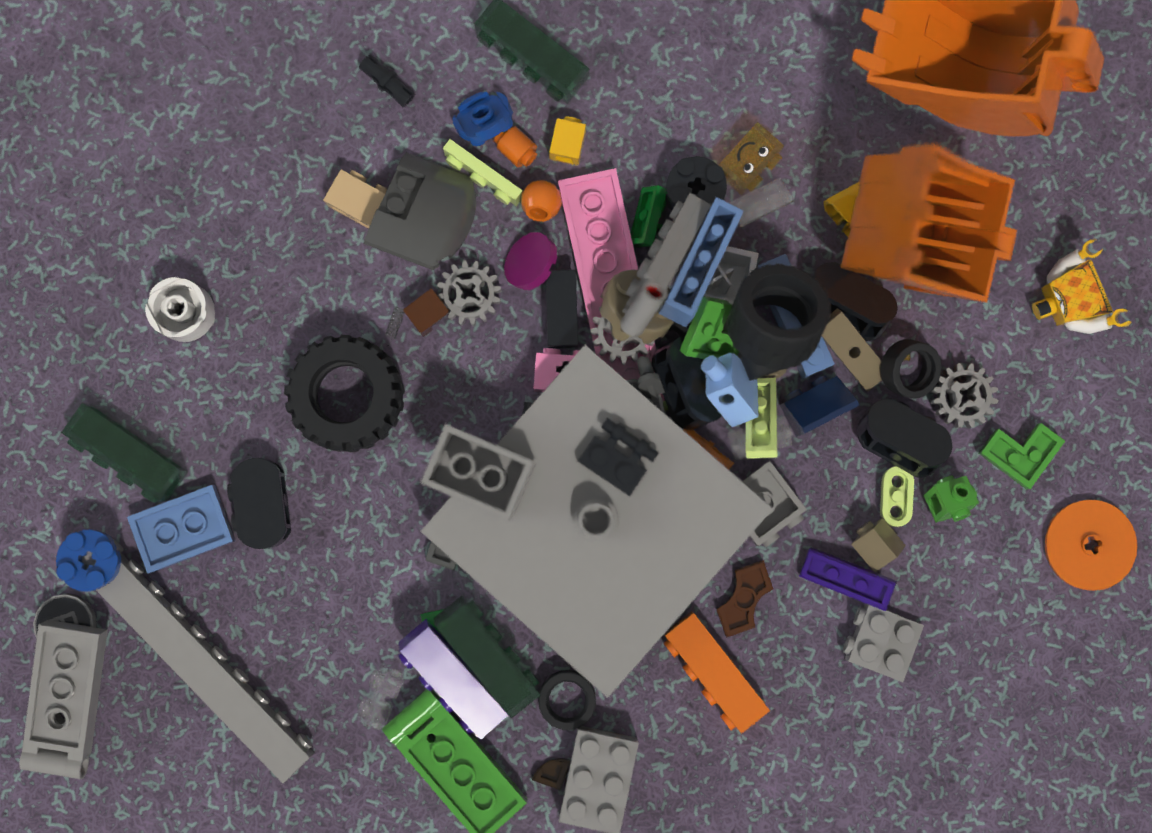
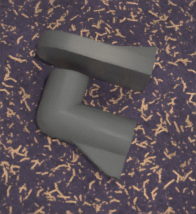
M641 356L637 360L640 378L637 380L638 388L643 396L646 398L651 397L654 403L658 401L657 395L663 394L665 391L659 375L654 373L649 358Z

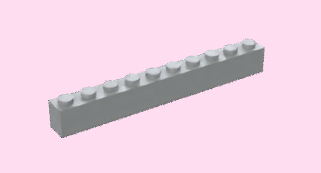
M114 540L113 542L121 554L119 573L111 583L96 591L282 783H285L314 754L310 749L313 746L311 741L302 733L297 735L289 727L292 723L288 717L280 711L276 713L268 705L270 703L269 698L261 690L257 689L254 691L248 685V676L237 667L233 669L226 662L228 656L218 646L212 647L205 640L207 637L206 633L198 625L194 624L191 626L184 618L186 616L185 611L174 602L170 604L163 597L165 594L163 588L154 581L149 582L142 575L144 569L133 559L128 561L121 553L124 550L123 547ZM91 552L82 557L85 568L88 569L89 565H95L96 560L92 558Z

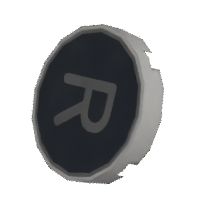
M72 594L53 596L43 602L37 610L33 622L36 638L38 625L47 620L97 627L96 615L91 605L84 599Z

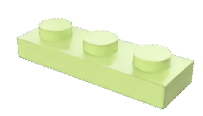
M449 139L443 147V151L447 157L445 161L458 171L461 168L465 169L471 174L469 178L482 188L485 185L489 186L495 191L493 195L505 205H508L510 202L515 206L519 204L523 190Z
M776 377L758 378L759 417L746 422L747 459L778 457Z

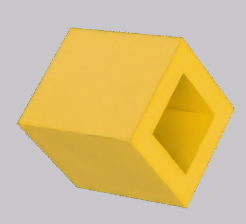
M564 117V120L557 118L549 152L550 160L579 166L586 134V124L581 123L580 119L574 117Z

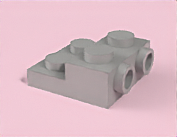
M770 461L742 481L773 508L749 536L756 546L761 544L765 547L769 546L780 537L777 532L787 525L791 529L804 519L801 514L807 509Z
M865 603L864 607H859L855 614L853 624L857 626L853 637L848 636L845 641L843 653L846 656L844 660L904 682L924 625Z

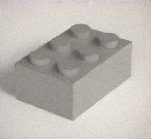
M445 424L420 483L508 521H512L536 462Z
M585 726L577 728L559 814L560 823L606 833L621 832L639 744L638 738Z

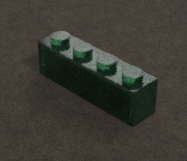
M493 0L474 23L476 33L478 34L476 38L487 48L493 46L501 52L499 56L511 66L517 64L524 70L522 72L529 81L534 84L539 81L547 88L545 90L546 93L557 102L562 99L568 104L590 77V68L502 0Z
M82 403L61 432L69 438L67 443L80 452H83L84 449L94 455L91 459L93 462L105 469L110 466L118 472L116 477L129 486H132L133 483L143 489L140 494L154 503L158 500L167 502L188 473V471L89 404Z
M462 595L433 618L435 627L506 713L513 718L540 696L536 686L540 682L529 668L525 671L518 664L521 659L511 646L505 648L499 641L502 635L492 623L488 626L481 619L484 613L475 601L471 600L468 603Z

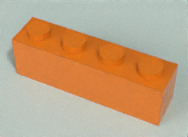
M691 611L664 633L668 640L663 644L674 658L680 654L687 663L682 668L693 682L697 679L701 681L705 687L701 693L711 706L718 703L724 713L720 717L731 731L736 727L742 734L770 712L769 708L694 612Z

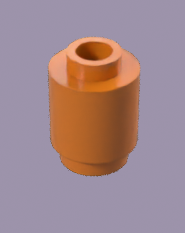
M516 126L511 127L508 131L501 132L493 139V142L497 144L496 148L517 168L523 165L525 167L529 166L537 157L535 152L537 145Z

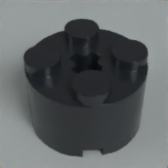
M700 156L683 158L672 168L668 175L665 199L671 211L678 200L684 203L689 193H692L693 185L699 186L698 195L695 196L712 205L716 197L721 200L725 198L727 181L724 170L708 158Z

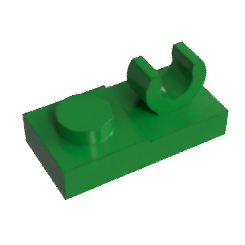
M659 185L642 187L631 230L634 247H651L655 241L656 231L659 232L663 226L658 224V221L666 206V188Z

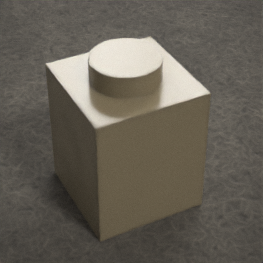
M883 517L874 524L869 520L856 530L858 536L851 544L874 572L896 559L906 546Z

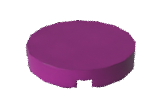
M531 232L522 236L507 254L504 264V275L507 281L518 289L532 290L547 280L551 274L549 269L552 263L555 265L557 260V247L553 240L540 232Z

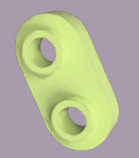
M897 466L887 469L881 480L880 515L889 526L893 527L906 525L911 520L913 514L914 477ZM894 476L901 478L902 483L899 487H895L892 484ZM893 506H897L900 509V515L896 518L890 513Z

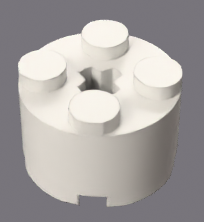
M177 277L167 278L157 283L149 293L150 297L145 308L148 322L156 331L168 338L179 342L194 341L206 334L215 322V307L212 298L203 288L190 280ZM179 306H185V308L182 309L183 313L181 315H178L177 313L180 312Z

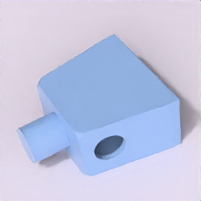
M727 353L718 358L715 356L705 358L701 364V369L706 373L707 398L729 425L735 427L758 418L757 379L749 380L741 359L734 353Z

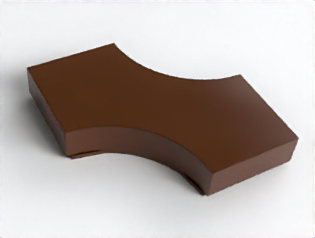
M764 560L734 570L736 584L733 594L726 603L716 608L726 638L755 628V607L763 595L773 590Z

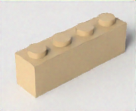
M341 169L323 201L328 207L369 229L376 209L378 210L387 189L379 184L374 188L365 183L367 179L358 172L351 170L350 173H347Z

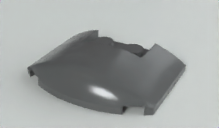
M406 152L398 163L397 170L378 210L376 209L364 244L431 270L438 268V261L447 256L451 258L462 246L470 232L476 211L474 182L469 178L470 176Z

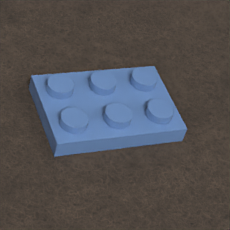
M209 485L127 517L147 574L235 541L215 485Z

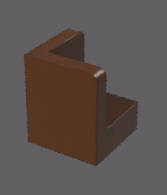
M432 288L403 309L423 337L433 331L431 327L449 313V310Z

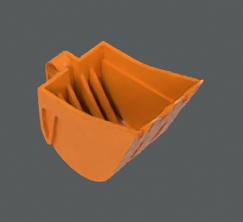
M885 0L882 14L865 8L861 16V20L878 32L873 54L856 48L853 50L852 61L868 71L866 80L868 84L904 104L918 105L953 125L1000 136H1032L1038 134L1049 136L1053 131L1061 91L1085 93L1097 91L1104 64V56L1094 33L1089 29L1076 27L1079 15L1076 0Z
M936 144L901 147L900 153L865 156L859 181V193L855 199L849 226L850 234L846 240L841 268L904 284L903 289L987 303L996 261H1011L1018 230L1005 226L1015 179L973 165Z

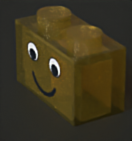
M757 122L719 164L724 170L727 183L741 196L747 189L752 193L763 181L760 175L765 169L768 168L772 171L782 160L783 157L780 153L784 145Z

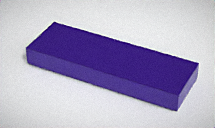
M812 547L808 550L799 577L883 611L887 610L897 581Z

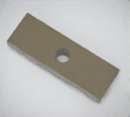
M837 308L830 315V320L822 334V339L863 389L869 392L882 380L880 369L882 361L843 312Z

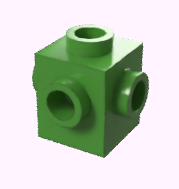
M951 475L942 478L923 495L935 523L951 518L954 522L969 517L971 515L970 510L979 504L976 490L970 484L967 476L955 479Z

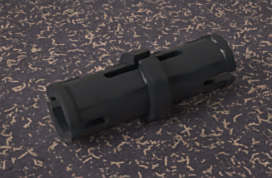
M372 54L366 56L360 63L359 69L374 80L377 88L381 92L385 91L403 108L415 97V92L397 78V73L393 70L389 71Z

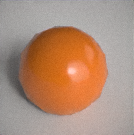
M533 181L522 192V210L534 221H548L556 216L561 208V192L555 184L549 181Z

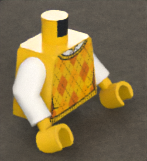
M1097 239L1088 240L1083 245L1082 250L1076 249L1056 262L1047 275V284L1041 287L1045 299L1032 303L1033 313L1038 320L1052 315L1056 326L1065 325L1070 331L1086 334L1111 329L1112 325L1127 327L1131 324V321L1122 324L1118 321V315L1129 310L1117 309L1113 312L1092 260L1086 261V257L1095 258L1102 253L1103 249L1097 253H1091L1088 250V245Z

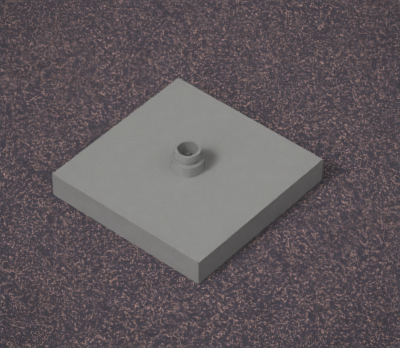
M584 345L496 445L536 462L512 521H508L451 496L420 532L608 698L773 508L590 348ZM607 417L617 424L621 422L627 426V431L640 440L642 438L650 442L649 446L659 452L653 463L643 456L637 464L646 469L647 472L630 497L578 462L595 435L604 442L610 437L611 434L601 428ZM619 440L614 446L616 450L628 458L634 452L633 449Z

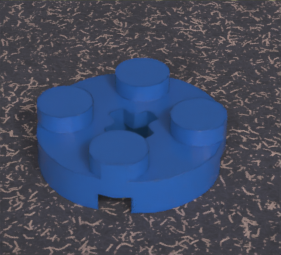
M486 91L474 94L464 100L458 107L460 112L457 118L455 115L453 117V124L459 136L464 140L470 141L473 146H480L488 139L511 129L513 126V111L504 94L496 92L497 96H489Z
M82 530L71 533L62 542L57 552V576L75 590L85 592L98 590L111 583L118 575L121 567L120 551L117 550L111 536L102 531ZM91 552L92 558L96 560L95 565H89L87 569L84 567L82 557Z

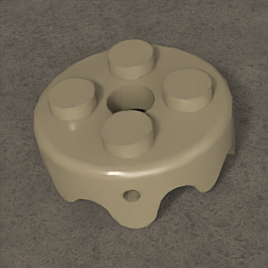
M625 270L616 274L608 282L600 296L603 298L600 310L601 316L610 321L612 334L619 341H625L632 337L622 330L620 323L625 315L622 311L630 298L625 293L634 278L640 280L636 274L638 270ZM662 305L644 332L637 336L642 339L644 344H649L659 337L663 338L674 323V321L658 314Z

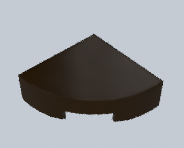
M565 758L551 759L552 761L545 762L544 765L542 764L535 771L532 780L561 790L571 760Z

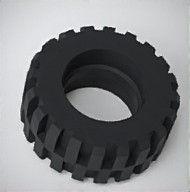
M341 334L338 338L333 336L324 337L323 342L319 344L313 342L307 346L308 351L304 355L299 353L295 358L297 362L295 368H289L286 377L290 378L289 385H284V395L288 397V402L285 403L287 412L293 418L291 422L295 428L302 432L306 439L318 446L333 451L359 452L360 449H369L375 446V443L380 439L384 440L389 435V430L392 427H396L399 421L398 415L404 408L402 398L403 394H405V389L400 378L402 376L393 360L377 345L361 337L354 338L350 335ZM341 366H351L362 370L370 379L373 387V399L370 407L359 419L351 422H337L330 419L323 413L318 403V391L321 382L329 372Z

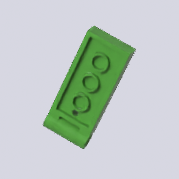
M426 689L388 722L382 730L470 833H494L527 804L528 798L478 740L462 728L459 723L460 719L453 711L449 713L439 701L440 697L436 692ZM429 734H434L436 739H429Z

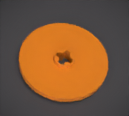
M1081 500L1065 506L1053 517L1045 535V553L1052 570L1065 583L1082 590H1103L1116 585L1130 572L1137 555V538L1131 522L1118 508L1099 500ZM1088 537L1098 542V546L1094 547V553L1092 550L1085 549V544L1089 543Z

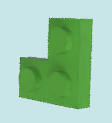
M703 296L680 351L685 356L705 359L709 356L718 358L727 353H734L738 356L739 350H736L733 346L728 330L723 329L732 304L727 300Z
M1042 423L1035 426L1022 445L1000 429H996L978 454L1028 490L1032 488L1065 443V440Z

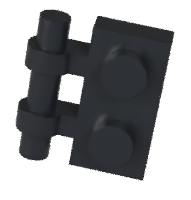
M607 417L601 428L611 434L610 437L604 442L595 435L578 462L630 497L647 472L646 469L637 464L643 456L653 463L659 452L649 446L650 442L642 438L640 440L627 431V426L621 422L617 424ZM618 440L634 450L630 458L614 448Z

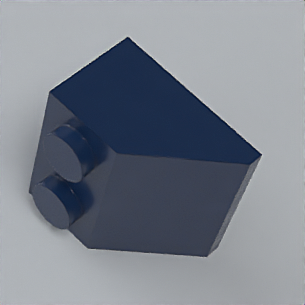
M826 374L811 382L812 389L802 393L799 388L784 396L787 402L781 404L780 407L796 437L860 406L857 399L838 376L829 380Z

